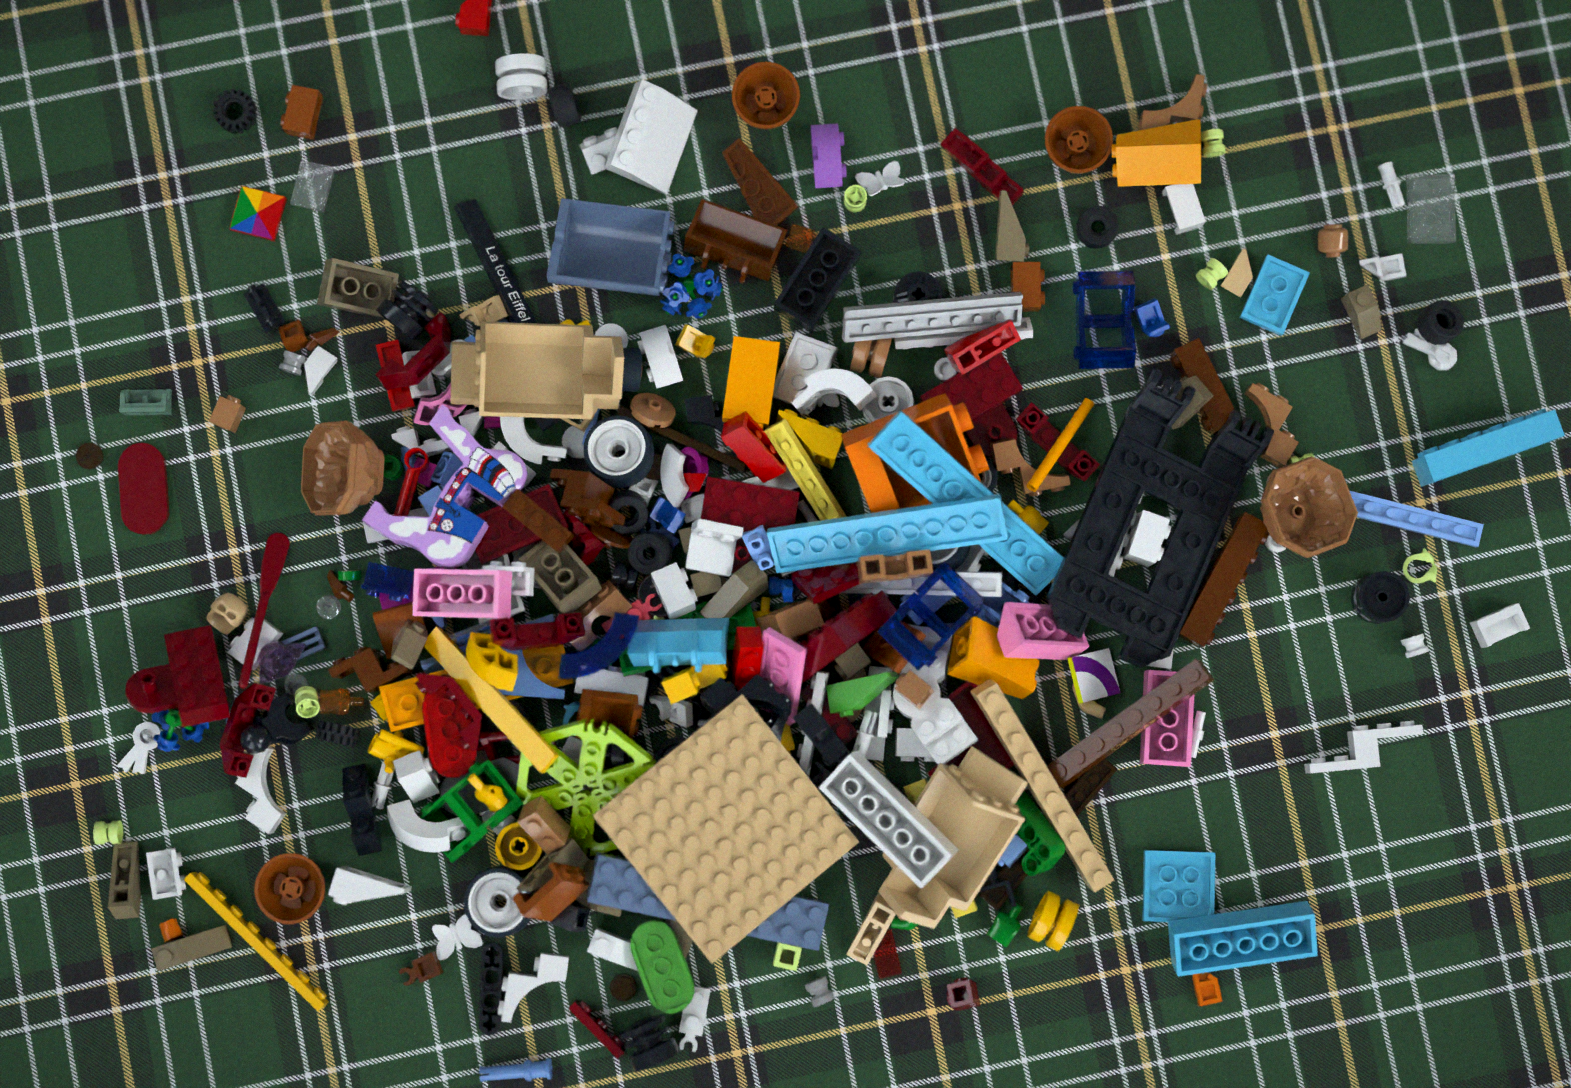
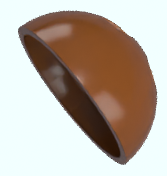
M759 62L752 64L738 75L733 85L732 101L737 114L745 123L757 129H775L784 125L793 117L799 105L800 90L795 77L788 69L777 63Z
M1085 106L1065 108L1058 112L1047 126L1045 133L1046 151L1052 162L1066 172L1082 174L1093 171L1106 161L1112 150L1113 133L1105 117L1092 108Z
M287 853L270 859L261 868L255 881V898L259 908L267 917L282 924H296L307 920L317 912L325 896L326 886L323 873L315 862L300 854Z

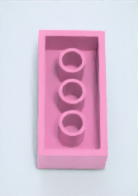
M414 569L413 616L510 618L512 571Z
M1144 671L1143 696L1177 672ZM1194 695L1141 732L1139 764L1191 767Z

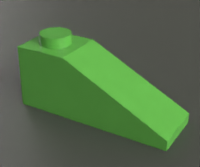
M885 672L827 685L830 713H837L840 717L854 715L853 711L863 709L898 679V673Z

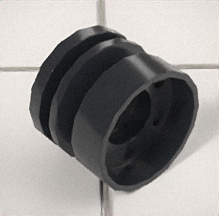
M922 271L910 272L897 283L892 303L916 301V292L920 293V301L942 299V288L937 279L929 273Z
M400 280L397 285L404 291L403 295L393 289L391 292L398 301L394 303L385 299L376 311L399 331L415 341L423 331L422 326L417 322L418 319L421 318L430 322L431 318L424 312L428 310L433 315H436L439 310L422 291Z
M664 1014L640 1019L619 1033L621 1040L632 1037V1040L623 1045L625 1049L633 1047L637 1049L628 1057L634 1072L657 1065L680 1052L674 1037L664 1039L662 1037V1034L667 1032L670 1026L664 1025L658 1028V1025L666 1020Z

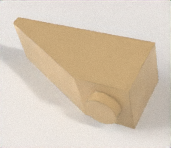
M879 892L846 954L865 965H868L896 915Z

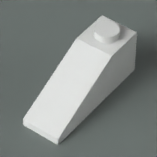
M597 928L587 952L638 971L631 953V941Z

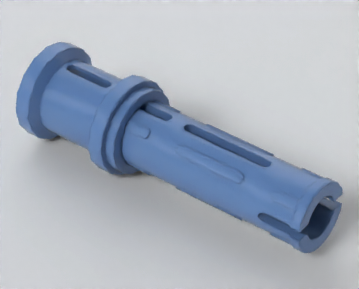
M546 1058V1061L532 1062L531 1060H526L524 1064L480 1066L479 1074H482V1076L479 1077L481 1082L525 1078L527 1081H532L533 1078H547V1080H551L553 1072L551 1058Z

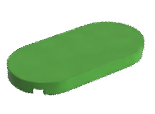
M660 920L646 921L637 927L630 942L631 953L649 1001L655 1008L669 1014L680 1012L692 1001L695 985L679 940L673 928L667 923Z

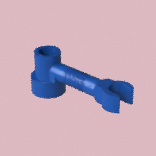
M769 577V595H779V593H782L783 602H793L792 579Z

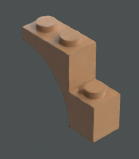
M1196 74L1194 76L1189 92L1177 104L1158 111L1144 110L1140 116L1138 131L1173 124L1171 122L1181 123L1201 119L1204 106L1200 105L1201 97H1205L1207 91V84L1204 83L1205 75Z
M1252 383L1244 395L1250 398L1259 408L1266 427L1274 430L1270 443L1263 450L1260 457L1281 468L1286 465L1299 443L1294 440L1295 436L1285 430L1279 431L1293 407L1288 404L1289 401L1286 398L1269 393V389L1260 383Z
M1011 437L990 442L993 464L996 470L1001 471V474L1014 472V468H1018L1023 493H1028L1029 496L1041 495L1043 490L1051 489V492L1065 490L1064 486L1070 485V479L1067 474H1048L1036 492L1029 490L1026 485L1036 469L1024 460L1019 452L1016 440Z

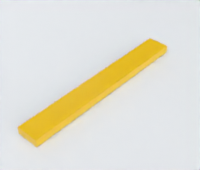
M435 627L428 635L424 647L540 773H545L559 757V754L497 688L483 681L475 674L467 661L465 653L440 627Z

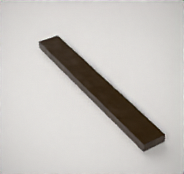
M1106 758L1082 774L1064 794L1076 817L1118 770ZM1029 848L1010 868L1005 864L997 873L999 879L1009 880L1012 893L1027 876L1022 868V860L1030 851ZM1005 885L982 891L979 894L996 911L1008 899Z

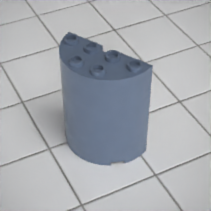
M561 198L555 228V239L552 244L547 271L548 283L660 296L661 293H664L665 286H667V267L671 263V240H669V235H673L674 221H670L671 212Z

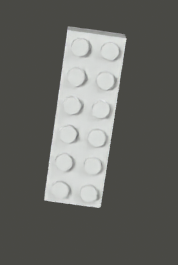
M857 750L849 754L819 787L920 888H923L959 851Z

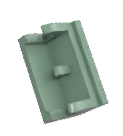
M171 389L120 391L119 412L124 415H171Z

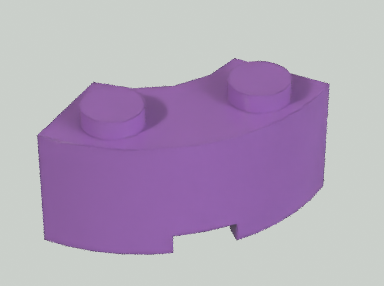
M838 123L811 125L815 188L843 187L842 178L847 177L846 163L841 164L840 146H844V133L839 132Z

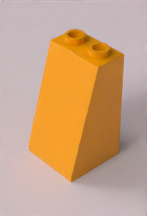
M1201 119L1118 134L1116 136V144H1112V158H1116V164H1113V178L1117 177V185L1200 184Z
M734 336L722 415L723 422L746 411L762 429L769 427L780 342Z
M972 617L953 633L947 675L977 685H981L991 679L998 684L1002 693L1024 699L1033 693L1037 684L1035 674L1039 667V659L1004 657L997 638L998 628L977 617Z

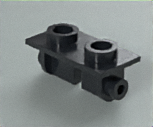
M264 283L259 286L253 284L247 288L248 292L243 295L265 333L286 323Z

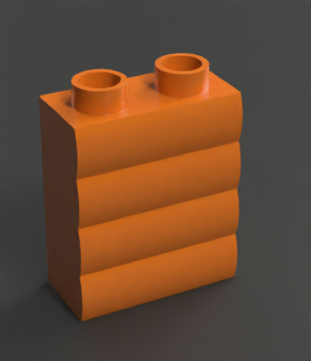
M945 393L902 410L979 481L978 474L989 470L980 444L968 448L962 432L974 428L964 402L952 406ZM898 412L841 434L871 513L932 504L900 474L888 469L884 460L868 446V443Z

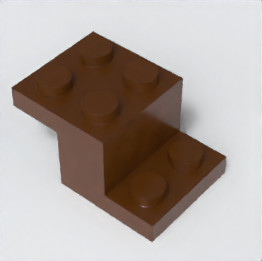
M562 469L551 470L550 478L557 482V486L565 489L560 505L568 510V514L581 518V522L587 525L600 523L606 527H613V525L624 524L625 516L609 506L614 488L590 472Z
M366 646L354 651L355 656L346 659L342 657L332 663L333 667L328 669L331 677L342 679L356 672L365 691L369 693H376L380 691V686L395 683L415 673L414 668L411 670L397 661L386 666L379 650L367 648Z

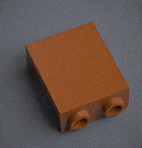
M582 689L576 721L587 718L586 727L591 719H594V727H601L603 721L607 723L605 731L607 732L610 723L613 726L624 725L626 736L632 740L633 735L638 733L639 722L636 720L641 719L642 705H638V695Z
M552 862L549 867L554 877L534 895L518 892L512 899L522 917L551 922L590 887L586 880L585 872L580 867Z

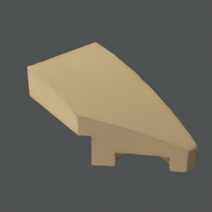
M1245 248L1241 250L1221 284L1223 288L1239 297L1242 296L1253 278Z
M499 295L493 296L482 304L471 307L460 314V318L475 322L477 326H480V322H499L508 317Z

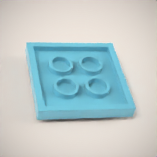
M1144 850L1142 921L1168 922L1214 915V852Z

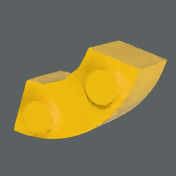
M470 632L466 646V657L472 670L483 681L495 688L513 691L518 674V655L508 653L500 648V646L493 644L491 634Z

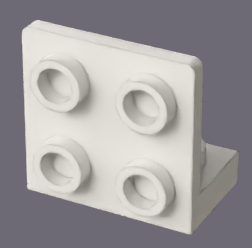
M703 519L694 521L691 527L685 568L726 577L731 576L736 541L742 537L743 527Z

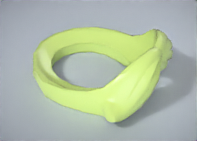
M1423 548L1421 553L1413 554L1406 558L1403 563V574L1410 582L1416 584L1429 580L1436 582L1437 567L1434 564V557ZM1413 560L1431 562L1432 564L1429 571L1421 578H1413L1407 571L1408 564Z

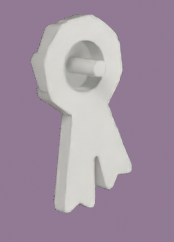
M1418 328L1414 331L1418 337L1411 333L1407 334V339L1403 341V344L1428 354L1429 363L1436 370H1449L1456 363L1457 350L1449 343L1433 345L1421 336Z
M144 722L137 725L132 735L135 745L117 767L123 768L124 772L127 773L134 764L133 773L145 774L148 751L156 748L158 745L153 740V737L160 734L159 726L152 722Z

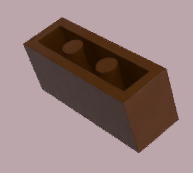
M519 489L502 506L559 554L574 537L570 531Z

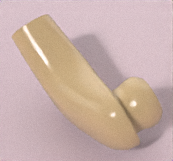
M1073 683L1072 689H1073L1075 698H1076L1077 703H1078V699H1077V695H1076V691H1075V687H1074V683ZM1094 700L1078 703L1083 712L1100 719L1103 718L1106 708Z

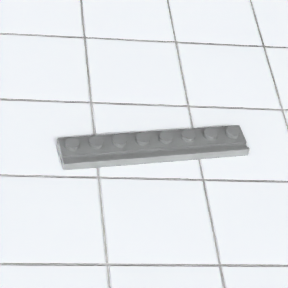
M1021 292L843 307L842 339L844 342L984 330L1009 319L1017 327L1021 326L1023 294Z

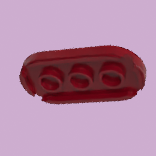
M136 443L127 447L122 452L118 461L121 517L126 527L131 531L141 535H150L159 531L169 517L166 461L163 454L154 446L147 443Z

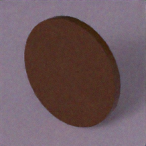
M595 523L589 527L598 539L607 543L604 547L610 549L611 545L618 548H629L633 540L631 535H622L615 532L611 527L603 526L600 523Z

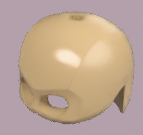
M229 592L224 593L211 604V610L206 619L215 629L227 635L244 621L248 607L236 595Z

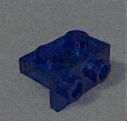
M369 562L364 584H361L360 588L366 590L365 595L379 598L381 593L389 595L388 600L402 603L403 598L410 600L414 583V572Z

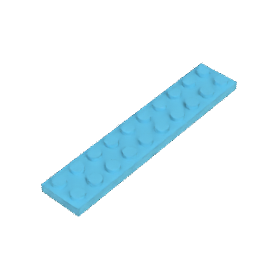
M902 410L868 443V446L932 504L995 495ZM1002 502L1008 540L978 545L1037 596L1056 576L1064 557Z
M1000 494L767 529L776 573L857 562L858 558L862 556L881 554L883 556H896L910 551L929 549L930 551L1008 540Z

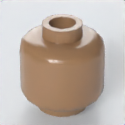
M1342 224L1324 225V228L1318 231V250L1326 253V257H1340V252L1347 251L1348 231L1342 228Z

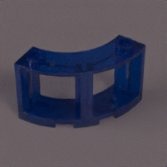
M1133 271L1078 272L1077 281H1073L1072 291L1073 295H1076L1077 346H1074L1073 356L1074 360H1078L1079 369L1134 368L1137 350L1134 327H1131V313L1134 312L1135 296ZM1085 289H1122L1121 314L1084 315ZM1085 328H1121L1122 347L1086 348Z
M945 561L916 590L918 595L914 592L877 631L918 671L924 665L929 667L938 658L935 655L936 652L969 617H976L982 611L979 606L985 601ZM939 580L946 584L970 607L951 628L921 601V598ZM910 610L917 614L941 637L930 650L900 622Z
M614 612L609 630L597 644L581 652L561 654L558 678L569 679L588 676L612 664L629 645L635 633L639 616ZM620 635H624L623 640L619 639ZM583 664L587 665L585 669L581 667Z

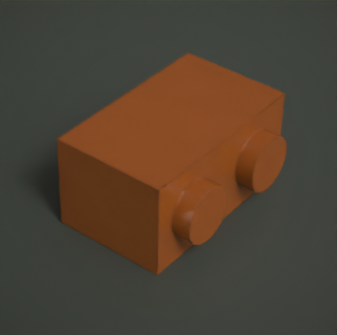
M296 85L291 86V91L287 92L285 99L287 105L286 113H283L281 117V127L287 135L314 140L323 95L319 90Z
M1013 262L1010 267L1011 292H1021L1023 294L1021 302L1023 305L1022 312H1039L1041 305H1045V291H1041V282H1044L1045 279L1044 269H1040V262Z

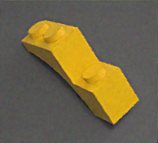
M727 655L726 664L703 665L701 672H695V665H692L665 678L662 681V685L670 703L673 704L697 694L701 688L715 683L720 677L725 679L730 671L731 661Z

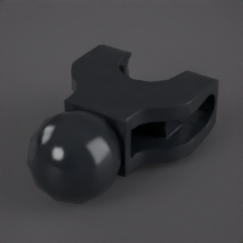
M287 692L272 700L269 711L264 710L263 719L258 724L247 726L242 731L240 742L242 748L248 753L257 754L264 752L268 746L274 743L292 746L308 736L314 727L308 720L296 724L286 718L285 709L294 701L292 695Z

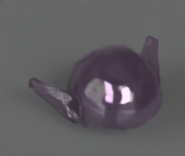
M273 641L265 644L257 656V662L260 666L259 682L264 684L288 675L294 669L297 659L305 649V643L284 644L279 641Z

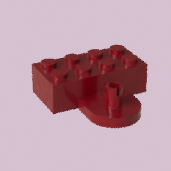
M1001 352L963 375L958 373L919 398V402L922 403L946 393L952 406L964 402L974 427L965 431V434L973 446L980 444L985 457L992 458L991 441L1011 437L1017 440L1016 426L1002 403L1021 393L1023 387Z
M707 476L700 519L743 527V532L751 531L760 525L764 526L766 532L768 528L794 525L800 492ZM742 537L736 541L732 566L733 574L750 560H753Z
M211 625L164 634L169 664L142 669L134 673L127 681L125 687L128 703L139 712L155 713L178 708L182 728L230 718Z

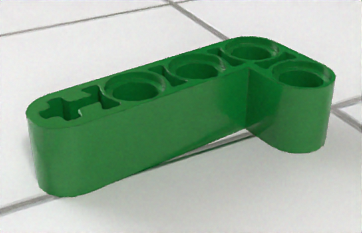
M1023 790L1015 803L1020 809L1019 812L1025 818L1017 833L1030 849L1022 860V868L1027 875L1035 876L1050 870L1065 852V844Z

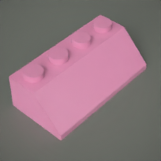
M1006 602L1004 604L997 634L1004 657L1068 660L1067 658L1078 656L1089 647L1084 633L1082 638H1076L1057 628L1048 604Z

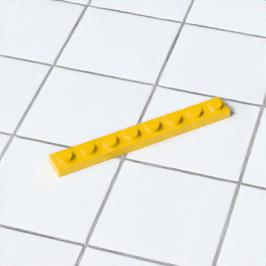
M201 872L189 873L184 881L317 1011H320L329 1003L325 999L327 995L319 987L314 988L309 983L310 978L303 971L300 970L298 972L292 966L293 961L287 955H281L275 949L277 946L272 940L267 937L264 939L258 933L260 929L253 922H247L242 917L243 912L237 906H231L225 900L227 897L221 890L217 888L214 890L208 884L210 880Z

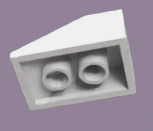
M342 866L336 869L328 896L334 897V902L347 905V903L404 894L411 891L412 886L349 866Z

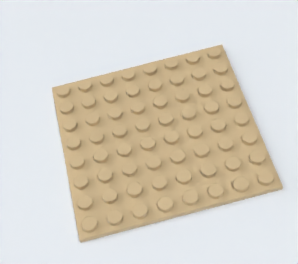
M740 695L593 814V817L711 963L719 959L859 843L857 838L743 695Z

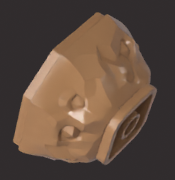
M349 421L316 424L303 447L301 493L310 512L315 513V515L351 513L355 508H358V505L368 504L374 495H378L383 487L384 454L382 450L377 448L374 441Z
M1313 456L1273 470L1267 478L1261 498L1260 510L1264 518L1263 523L1267 527L1272 539L1277 544L1305 558L1346 544L1358 515L1342 471Z

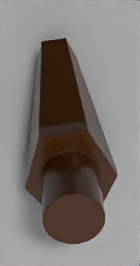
M332 327L309 334L311 339L304 347L312 352L318 344L322 346L340 333V331Z
M329 570L327 579L335 598L339 600L343 598L351 602L354 594L347 590L348 586L343 581H339L338 576L332 570Z

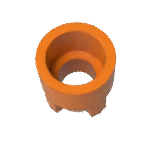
M176 918L159 924L165 943L183 936Z

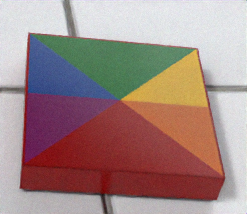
M241 186L229 229L234 232L275 242L287 198Z

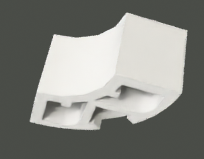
M666 325L640 332L641 340L637 342L641 354L646 353L650 368L646 369L649 381H654L656 388L683 381Z

